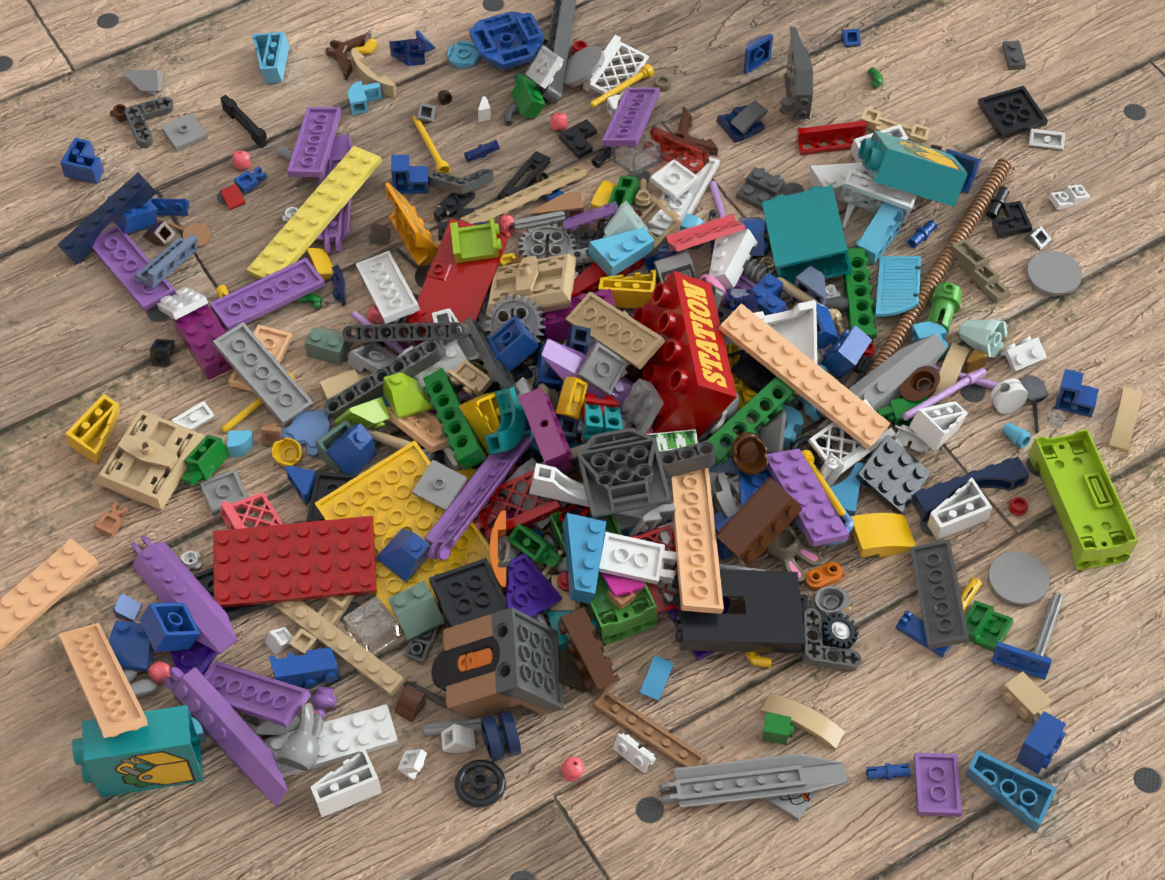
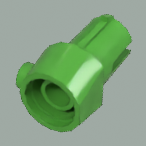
M949 282L939 283L930 299L931 311L928 320H925V322L938 323V320H942V326L948 333L954 313L960 310L962 297L960 287Z

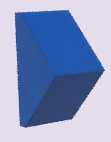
M293 466L285 467L288 480L305 506L308 505L316 477L315 471Z

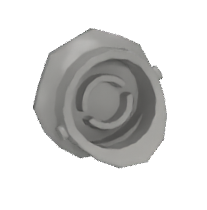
M835 585L826 586L814 593L810 608L819 611L823 622L829 615L832 616L834 613H837V616L842 613L845 618L849 613L850 597L845 590Z

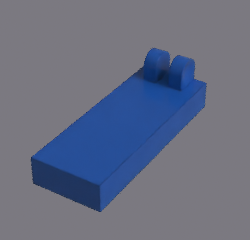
M905 611L895 629L929 649L923 620L911 612ZM951 646L930 649V651L943 658Z
M998 641L991 662L1020 672L1023 671L1026 674L1045 680L1052 659Z

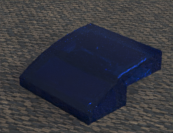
M747 105L735 107L732 113L718 115L716 121L734 143L755 136L765 129V125L759 121L758 124L754 123L745 134H742L730 123Z

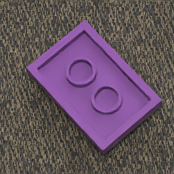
M614 201L568 217L562 223L564 229L569 228L572 231L580 228L583 223L587 225L593 224L600 217L604 219L613 217L618 209L617 203Z
M915 753L914 770L917 815L961 817L962 807L957 754Z

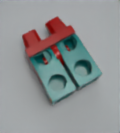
M593 393L586 394L581 409L583 423L582 439L589 440L596 434L623 429L619 401H615L614 397L609 395L604 396L603 399H597Z

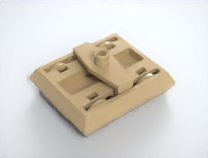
M570 254L542 259L530 256L522 258L521 263L498 267L492 281L486 318L491 319L487 313H493L490 307H497L495 301L502 303V297H506L508 300L509 294L513 295L514 299L516 294H520L521 299L523 296H527V302L533 299V305H539L537 311L549 312L569 308L575 278L576 257ZM525 309L520 311V317L526 316ZM507 312L502 314V320L508 319Z
M140 410L94 482L130 499L163 510L188 469L184 460L206 435Z

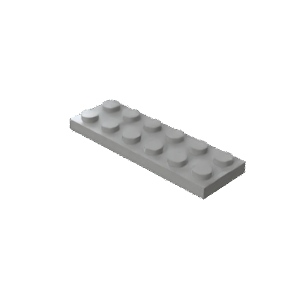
M244 322L213 341V346L283 426L313 406L314 402Z

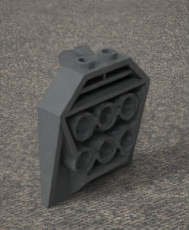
M790 26L786 73H784L787 98L785 97L781 100L780 104L782 106L779 111L781 114L789 115V119H810L813 97V67L809 51L803 46L796 27Z
M634 428L620 429L593 435L577 453L578 466L592 519L646 507L672 504L656 438Z

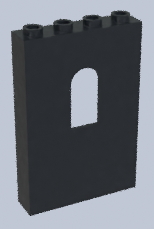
M677 569L674 580H672V588H675L676 594L673 595V605L677 606L674 622L678 624L676 642H679L680 650L802 653L806 642L798 572L719 569L722 597L744 598L746 613L744 615L682 611Z

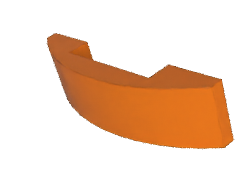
M501 511L491 533L490 565L503 594H506V567H498V537H506V511Z

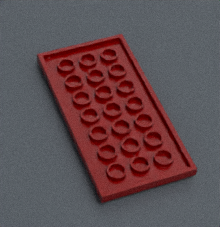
M373 516L213 531L214 600L222 608L378 593Z

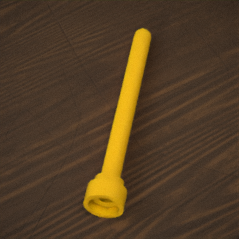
M645 64L640 68L639 73L591 101L590 106L594 108L606 101L608 97L616 95L640 79L652 77L654 75L653 67L650 64Z
M413 116L412 120L436 163V172L448 174L450 172L448 163L441 159L422 122L416 119L417 116Z
M287 371L288 374H289V375L295 380V382H296V379L294 378V376H293L289 371ZM257 398L223 425L221 431L227 433L261 406L263 402Z
M809 450L801 451L839 516H844L845 510L815 466L813 454Z

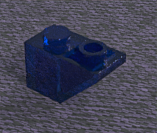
M422 38L389 41L392 57L408 66L425 64Z
M727 289L728 295L725 296V301L731 311L734 312L740 304H743L751 312L759 311L757 294L753 289Z

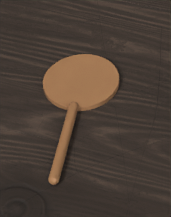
M157 217V219H156V221H158V222L165 221V220L160 219V218H158V217ZM165 221L170 227L182 231L183 239L185 240L191 234L198 237L197 247L205 246L211 240V230L204 224L195 223L184 229Z

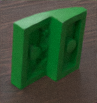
M976 600L965 616L969 640L992 652L995 651L998 641L1002 642L1014 623L1012 617L994 612L993 606Z

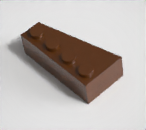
M584 607L561 616L557 626L561 635H565L567 639L566 647L570 654L573 653L575 657L574 665L577 672L582 673L584 678L582 682L585 690L590 692L592 696L615 686L621 679L618 673L613 675V664L610 658L604 657V646L598 637H594L593 634L596 632Z

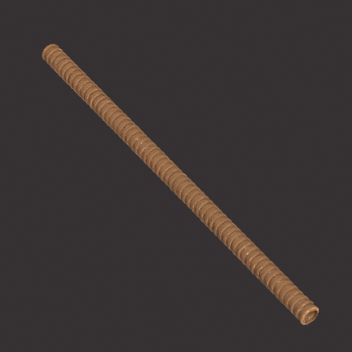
M998 159L929 270V273H927V276L922 281L919 295H914L919 297V306L903 312L898 323L875 357L871 367L865 373V376L901 349V346L912 330L913 324H916L929 303L936 286L942 282L956 259L951 245L963 239L967 241L996 194V191H998L1009 173L1012 164L1008 159Z

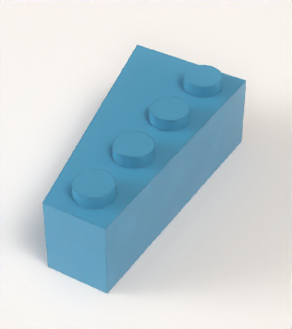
M567 513L562 525L565 535L564 544L567 554L566 564L568 565L570 600L591 604L596 591L606 521Z
M979 750L976 751L966 773V777L1037 833L1056 793V787Z

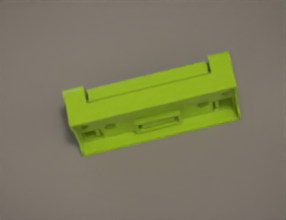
M1088 429L1052 438H1046L1045 436L1036 437L1028 457L1033 469L1040 472L1072 547L1070 555L1076 569L1085 570L1118 564L1128 560L1138 539Z

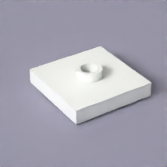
M673 159L653 174L649 182L673 200H676L699 182V177Z

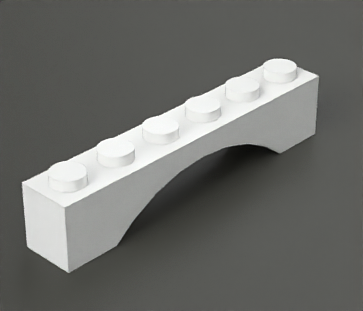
M536 463L529 494L589 507L583 484L570 479L555 467ZM651 507L618 514L642 519L650 511Z

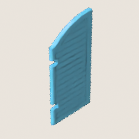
M880 256L876 317L897 315L919 306V297L913 295H919L920 270H915L921 268L920 256Z

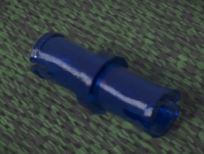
M495 139L484 145L479 144L477 148L464 152V156L469 163L480 157H486L487 154L499 150L500 147Z

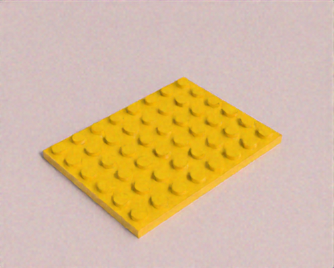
M415 440L315 502L316 507L325 520L373 516L376 557L402 528L416 533L425 540L424 538L445 512L412 493L431 463ZM471 522L456 545L450 549V555L447 559L440 560L437 558L432 560L428 558L407 583L376 559L378 593H375V595L398 629L401 630L402 628L389 604L388 598L424 580L438 606L439 602L429 582V578L487 558L490 565V546L474 523Z

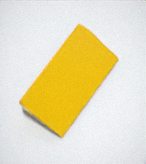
M307 248L311 264L323 280L337 277L325 249Z
M565 377L556 413L578 420L588 383L576 377Z

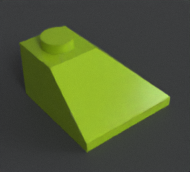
M402 372L384 377L383 394L397 419L433 409L418 380Z
M382 397L349 408L336 418L335 422L340 424L347 419L351 426L361 423L365 429L374 427L376 430L385 426V422L391 417Z

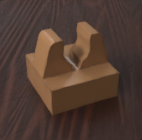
M278 423L262 426V445L273 446L275 441L283 439L282 427H278Z

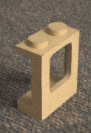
M652 196L651 199L654 203L640 217L644 224L647 225L661 209L673 220L659 237H655L650 231L648 232L655 240L651 252L654 254L666 241L665 235L674 233L682 222L678 219L680 215L673 209L669 210L667 208L668 204L661 197L658 200Z

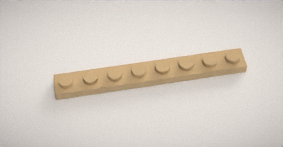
M577 165L461 217L460 221L471 224L490 222L492 217L509 213V210L521 208L527 202L536 201L542 195H549L557 188H564L568 183L581 180V177L587 175L586 169Z
M301 600L274 604L279 612L300 628L315 636L325 647H331L333 653L391 697L406 682L401 675Z

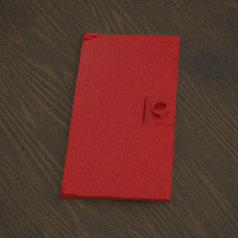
M450 219L417 300L419 308H424L427 312L423 316L427 323L434 322L432 313L448 308L451 309L459 322H464L469 316L477 322L511 235L509 232L499 230L500 234H497V239L501 240L502 247L499 250V257L456 263L453 254L450 223L457 222L459 228L475 226V224Z

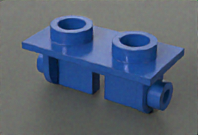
M151 198V202L158 208L157 215L188 216L187 207H189V200L185 198Z

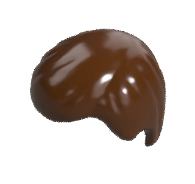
M744 432L735 438L730 449L733 464L741 473L746 475H757L767 467L769 461L767 458V447L763 441L751 432Z

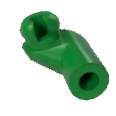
M871 67L868 70V74L874 78L871 84L878 88L879 85L883 84V75L874 67Z
M313 293L298 299V303L312 302L313 308L322 307V298Z

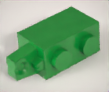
M518 73L514 78L516 86L511 91V94L521 116L535 119L546 104L537 87V83Z
M928 396L917 402L896 398L890 400V404L885 406V408L877 409V413L887 421L892 422L894 429L896 425L909 427L914 417L904 420L903 413L926 401Z
M206 435L186 457L184 462L188 469L182 476L184 484L193 486L200 480L207 481L219 466L223 464L230 454L222 438Z
M518 523L507 539L534 561L557 569L563 560L556 552V547L522 524Z

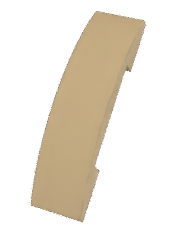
M352 48L353 66L358 77L366 85L379 82L381 94L395 98L397 96L395 83L386 75L381 78L375 75L365 66L364 56L355 48Z
M865 107L860 120H865L866 126L873 131H881L901 124L880 117L882 112ZM914 123L913 127L901 124L908 137V141L926 143L931 128Z
M954 343L951 344L939 372L940 382L935 393L929 398L956 383L970 349ZM951 395L937 402L936 405L948 403Z
M1123 386L1108 447L1128 452L1139 411L1142 391Z
M354 595L327 598L328 601L318 614L336 626L350 605ZM302 628L289 642L291 647L306 655V651L313 650L320 644L315 636Z
M770 694L760 711L765 715L768 712L791 717V724L816 736V741L836 750L845 733L838 725L817 711L782 696Z

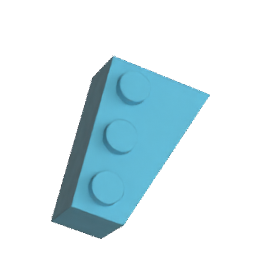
M285 33L252 34L259 66L266 84L283 82L289 51V44Z
M883 202L870 225L866 228L862 238L857 240L855 248L865 249V256H868L870 264L875 265L900 231L904 209Z
M644 228L635 229L590 241L588 255L607 276H615L651 253L655 240Z

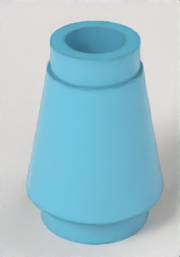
M1009 422L1002 428V432L1016 447L1024 448L1029 444L1031 436L1028 431Z

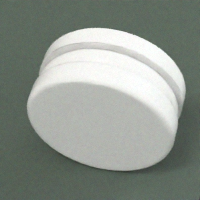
M1007 379L999 383L992 390L990 401L999 413L1009 414L1018 410L1026 402L1028 392L1019 380Z

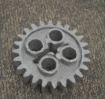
M557 223L553 226H550V224L546 226L541 225L540 227L536 226L533 227V230L527 228V233L523 232V237H520V243H518L520 256L523 255L524 258L536 256L537 259L546 258V236H549V257L576 250L577 247L573 233L569 234V229L564 230L563 225L558 228Z
M509 294L508 300L506 297H502V303L495 301L497 307H490L493 313H487L491 317L490 320L485 321V323L490 324V327H487L485 330L491 331V334L487 337L492 336L516 315L524 326L529 329L536 342L540 343L541 341L538 339V336H544L540 330L546 328V326L541 325V322H544L546 319L540 318V315L544 312L537 311L539 305H533V299L527 302V296H523L521 299L520 294H516L514 299V296ZM522 309H525L526 316L521 319L519 313ZM507 312L508 320L503 322L502 314Z

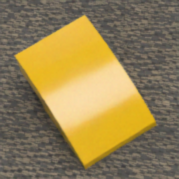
M871 513L851 516L854 520L851 532L861 558L877 554L879 558L910 552V547L916 546L905 515Z

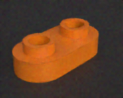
M836 562L826 563L806 574L805 585L812 591H818L823 587L835 584L841 580L843 569Z

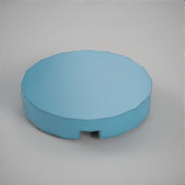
M459 41L455 45L452 44L447 51L449 63L460 69L471 68L480 60V55L474 43L469 41Z

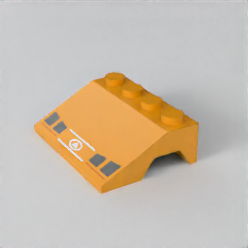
M385 183L386 197L395 208V211L389 216V220L416 264L422 267L432 263L439 248L438 244L432 241L430 231L424 228L423 220L417 217L415 207L411 206L408 200L390 183Z

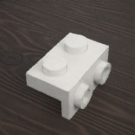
M1030 336L1020 340L1021 344L1017 346L1013 343L1004 347L1005 351L1000 353L1001 356H1006L1012 372L1047 358L1039 338L1031 339Z

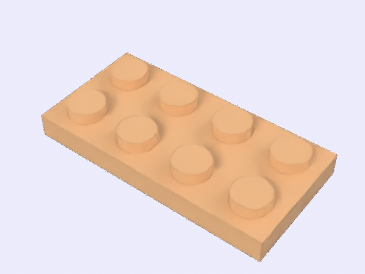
M258 325L254 331V335L274 358L281 363L293 339V334ZM234 370L228 381L229 386L253 392Z
M390 406L386 407L391 417L389 420L429 452L433 453L449 447L447 443L449 437H446L441 429L443 424H440L436 416L431 412L425 411L397 419Z

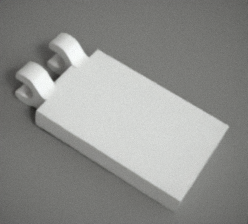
M605 532L599 572L657 585L659 579L664 583L672 584L675 571L663 568L664 562L667 565H675V561H677L676 552L665 551V545Z

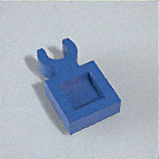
M257 167L253 173L247 171L234 178V183L245 194L259 186L258 181L266 180L267 173H262L261 167Z

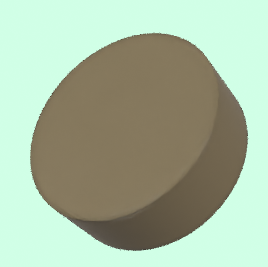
M664 75L658 76L654 80V87L660 88V92L668 91L671 88V79Z

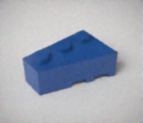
M331 647L306 651V655L300 656L289 653L286 658L276 659L275 656H269L275 680L297 687L312 689L316 685L325 682L330 683L340 678L339 669Z

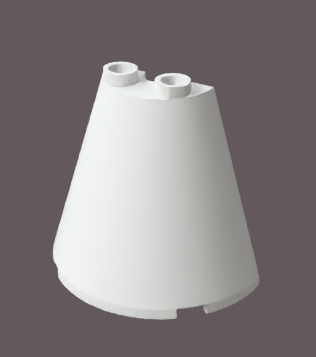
M815 300L799 303L793 310L764 316L763 311L754 313L817 364Z

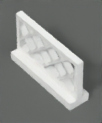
M615 35L603 51L605 59L602 67H598L592 74L593 77L584 83L583 89L588 92L590 89H593L603 95L619 85V79L626 78L627 80L639 73L640 68L646 64L649 56L620 42L621 37ZM623 49L628 54L620 55L619 50ZM639 57L643 59V61L635 62L634 58ZM630 58L631 63L624 64L622 59ZM619 60L620 65L613 66L612 61ZM633 67L635 72L628 73L626 68ZM622 69L624 74L617 75L615 70ZM612 71L613 76L606 77L604 72ZM615 80L617 85L609 86L608 81ZM604 82L605 87H600L596 83ZM626 89L620 92L619 102L621 101Z
M850 169L839 200L875 214L882 203L886 202L904 209L901 223L905 224L917 195L875 183L871 176Z
M866 399L863 400V402H865L868 406L871 407V405L868 403ZM832 422L811 437L808 442L824 463L829 453L838 454V459L845 464L841 472L843 473L854 465L855 462H858L876 449L885 436L889 435L892 437L896 433L892 428H886L872 447L867 450L854 438L852 440L844 439V430ZM832 427L840 429V438L831 436ZM818 437L825 438L826 448L820 447L815 440ZM830 440L839 441L838 450L829 449ZM843 442L852 444L850 453L842 451Z

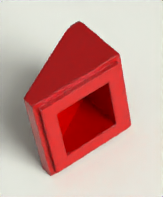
M236 184L221 190L222 200L229 210L246 204Z

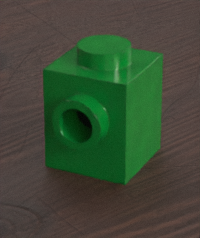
M766 712L762 740L787 745L788 737L792 738L794 725H790L791 717Z

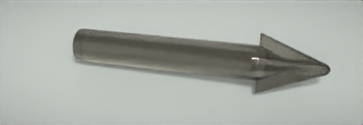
M406 681L403 684L405 687L407 685L414 687L424 693L426 699L447 709L445 698L417 685L416 681Z

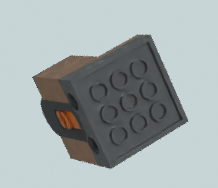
M511 607L443 630L444 651L440 652L435 658L431 676L436 687L446 691L447 709L470 719L517 705H522L542 715L564 709L558 631Z

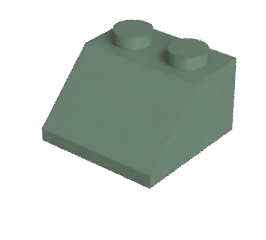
M323 326L312 328L304 342L308 357L339 366L342 365L353 342H347L343 338L342 332Z
M424 580L388 598L389 604L408 641L445 623Z

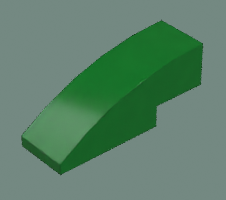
M621 175L618 185L613 187L608 203L616 201L619 208L622 203L627 201L632 206L640 187L638 178Z

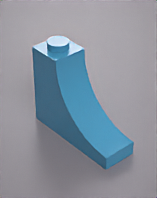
M855 462L853 471L844 481L830 486V489L850 517L855 516L860 481L855 476L863 466V463Z

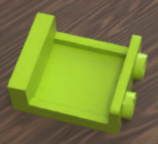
M494 217L490 218V223L462 228L458 227L457 222L450 223L453 254L456 263L499 257V250L502 247L501 240L497 239V234H500L498 223L495 224Z

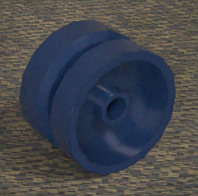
M510 709L498 713L499 726H497L496 720L491 714L480 718L484 744L492 762L504 758L503 746L508 756L521 755L520 740Z

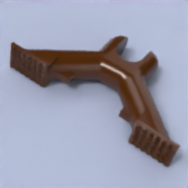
M370 30L345 42L332 40L330 46L335 49L326 48V55L337 59L345 80L353 71L351 60L347 59L346 54L352 48L364 46L367 40L372 38Z
M683 107L678 131L669 135V143L680 141L674 146V149L677 151L691 147L711 152L718 156L719 149L711 139H698L688 134L689 128L692 127V115Z

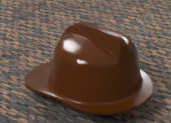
M932 366L917 368L902 383L900 387L901 396L908 401L916 402L925 399L927 396L930 397L935 393L940 382L939 371Z

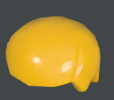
M290 438L275 441L271 449L273 459L283 467L296 465L303 455L301 445L296 440Z

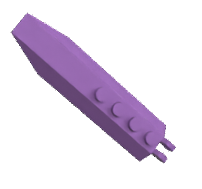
M349 134L335 136L323 178L318 177V186L352 148ZM351 199L316 238L325 242L327 254L331 253V242H336L335 248L337 252H342V241L349 234Z
M547 339L541 356L563 381L565 377H576L585 381L577 373L587 356ZM620 377L611 395H609L613 396L615 401H619L621 415H623L621 411L623 402L629 397L632 385L634 384V382L625 377ZM588 383L586 394L593 393L597 399H603L606 396L605 393Z
M522 437L514 448L491 454L485 459L424 538L432 544L428 551V558L432 560L437 558L445 560L449 557L450 549L456 545L459 538L478 516L484 505L488 503L491 496L535 438Z
M142 535L141 540L148 546L141 551L137 543L133 542L130 544L137 553L132 567L163 603L185 602L200 632L196 640L197 642L221 654L238 641L227 613L165 542L151 543L145 535Z
M172 667L169 671L172 678L166 677L163 681L164 685L173 691L175 699L181 706L188 705L191 717L199 721L206 734L244 776L275 806H278L287 792V788L273 751L196 667L186 674L180 669Z

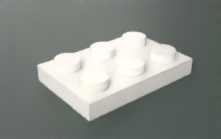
M542 46L525 74L546 89L552 83L555 73L561 69L564 59L547 47Z
M183 287L177 290L175 295L163 297L161 302L157 303V306L161 312L176 320L202 307L208 301L204 295L189 287Z
M452 340L442 347L444 356L439 362L412 377L418 380L422 388L426 386L423 378L443 367L447 373L449 368L455 371L464 359L470 362L456 340Z

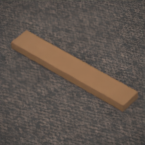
M604 690L593 703L595 710L679 767L704 765L707 762L705 756L608 691Z

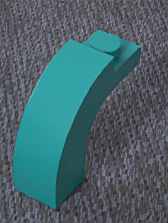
M514 387L495 392L501 421L499 428L494 433L485 435L490 454L514 448L524 434L526 414L523 406L518 403Z

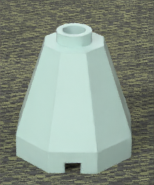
M625 201L619 206L605 227V235L603 237L644 228L647 232L649 230L630 204Z
M996 319L966 320L960 325L958 332L960 339L972 348L987 354L988 357L996 358L1004 346V342H1001L1002 337L1006 338L1007 328L1006 322Z

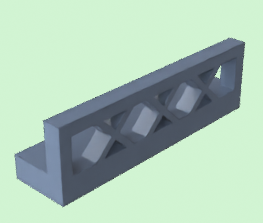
M193 234L186 240L179 237L135 275V279L153 289L197 251L198 237Z

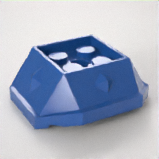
M506 12L481 19L469 30V36L480 57L488 61L495 69H506L513 66L517 68L520 64L534 61L544 41V35L532 13Z

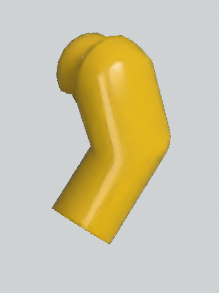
M371 38L367 40L364 46L355 47V49L362 55L371 54L377 47V41Z
M745 652L746 658L753 666L771 668L772 658L762 657L758 652Z

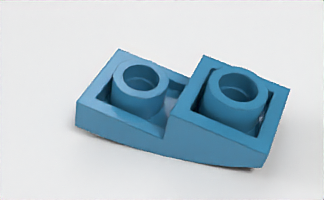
M654 655L639 693L659 701L674 663Z

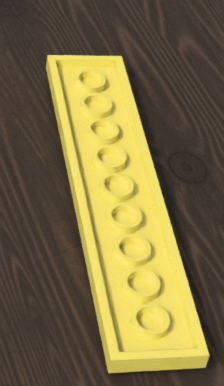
M353 146L246 269L248 274L262 279L296 263L382 163L381 157Z

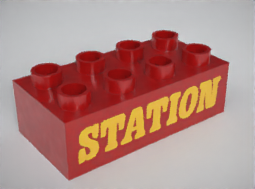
M673 271L664 283H658L655 286L650 300L644 307H638L634 311L632 318L665 340L664 344L643 366L644 371L642 374V380L651 382L664 402L653 421L655 432L663 433L696 429L697 439H699L737 398L723 334L719 330L720 321L711 283Z

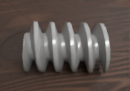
M750 255L749 260H746L742 267L744 269L742 275L754 284H757L768 274L769 267L763 268L764 264L762 262L758 264V259L752 260L753 256ZM771 270L769 273L774 276L775 271Z

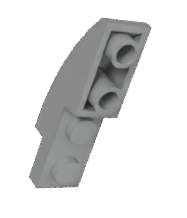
M725 472L717 473L714 480L717 492H715L712 501L717 513L721 512L727 519L734 515L741 506H737L736 497L732 496L730 479L726 478Z

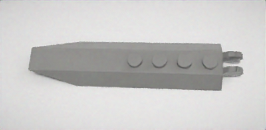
M933 334L898 350L848 390L862 401L866 399L877 412V409L885 408V406L889 405L890 400L901 397L900 387L902 383L917 368L922 366L933 367L947 347L936 334ZM819 411L820 415L826 417V420L817 427L820 431L833 421ZM832 427L831 436L839 433L840 437V429ZM844 431L843 438L847 439L850 435Z
M798 753L674 768L675 782L662 783L658 787L659 791L663 793L673 792L674 790L677 793L662 796L660 798L662 804L671 805L678 802L680 808L809 793L847 783V777L843 762Z

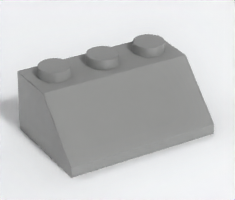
M531 458L519 467L506 482L535 470L537 462ZM519 482L515 491L524 494L528 483ZM502 490L501 492L508 498L510 491ZM528 492V496L537 498L538 495L529 494ZM513 493L510 501L518 507L523 496ZM541 496L540 500L543 502H548L552 500V498ZM526 498L522 509H532L535 501ZM560 501L563 509L569 507V502ZM550 517L534 525L541 531L550 524Z

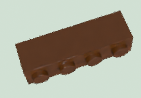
M769 477L715 536L736 560L749 568L802 511V508L789 493Z

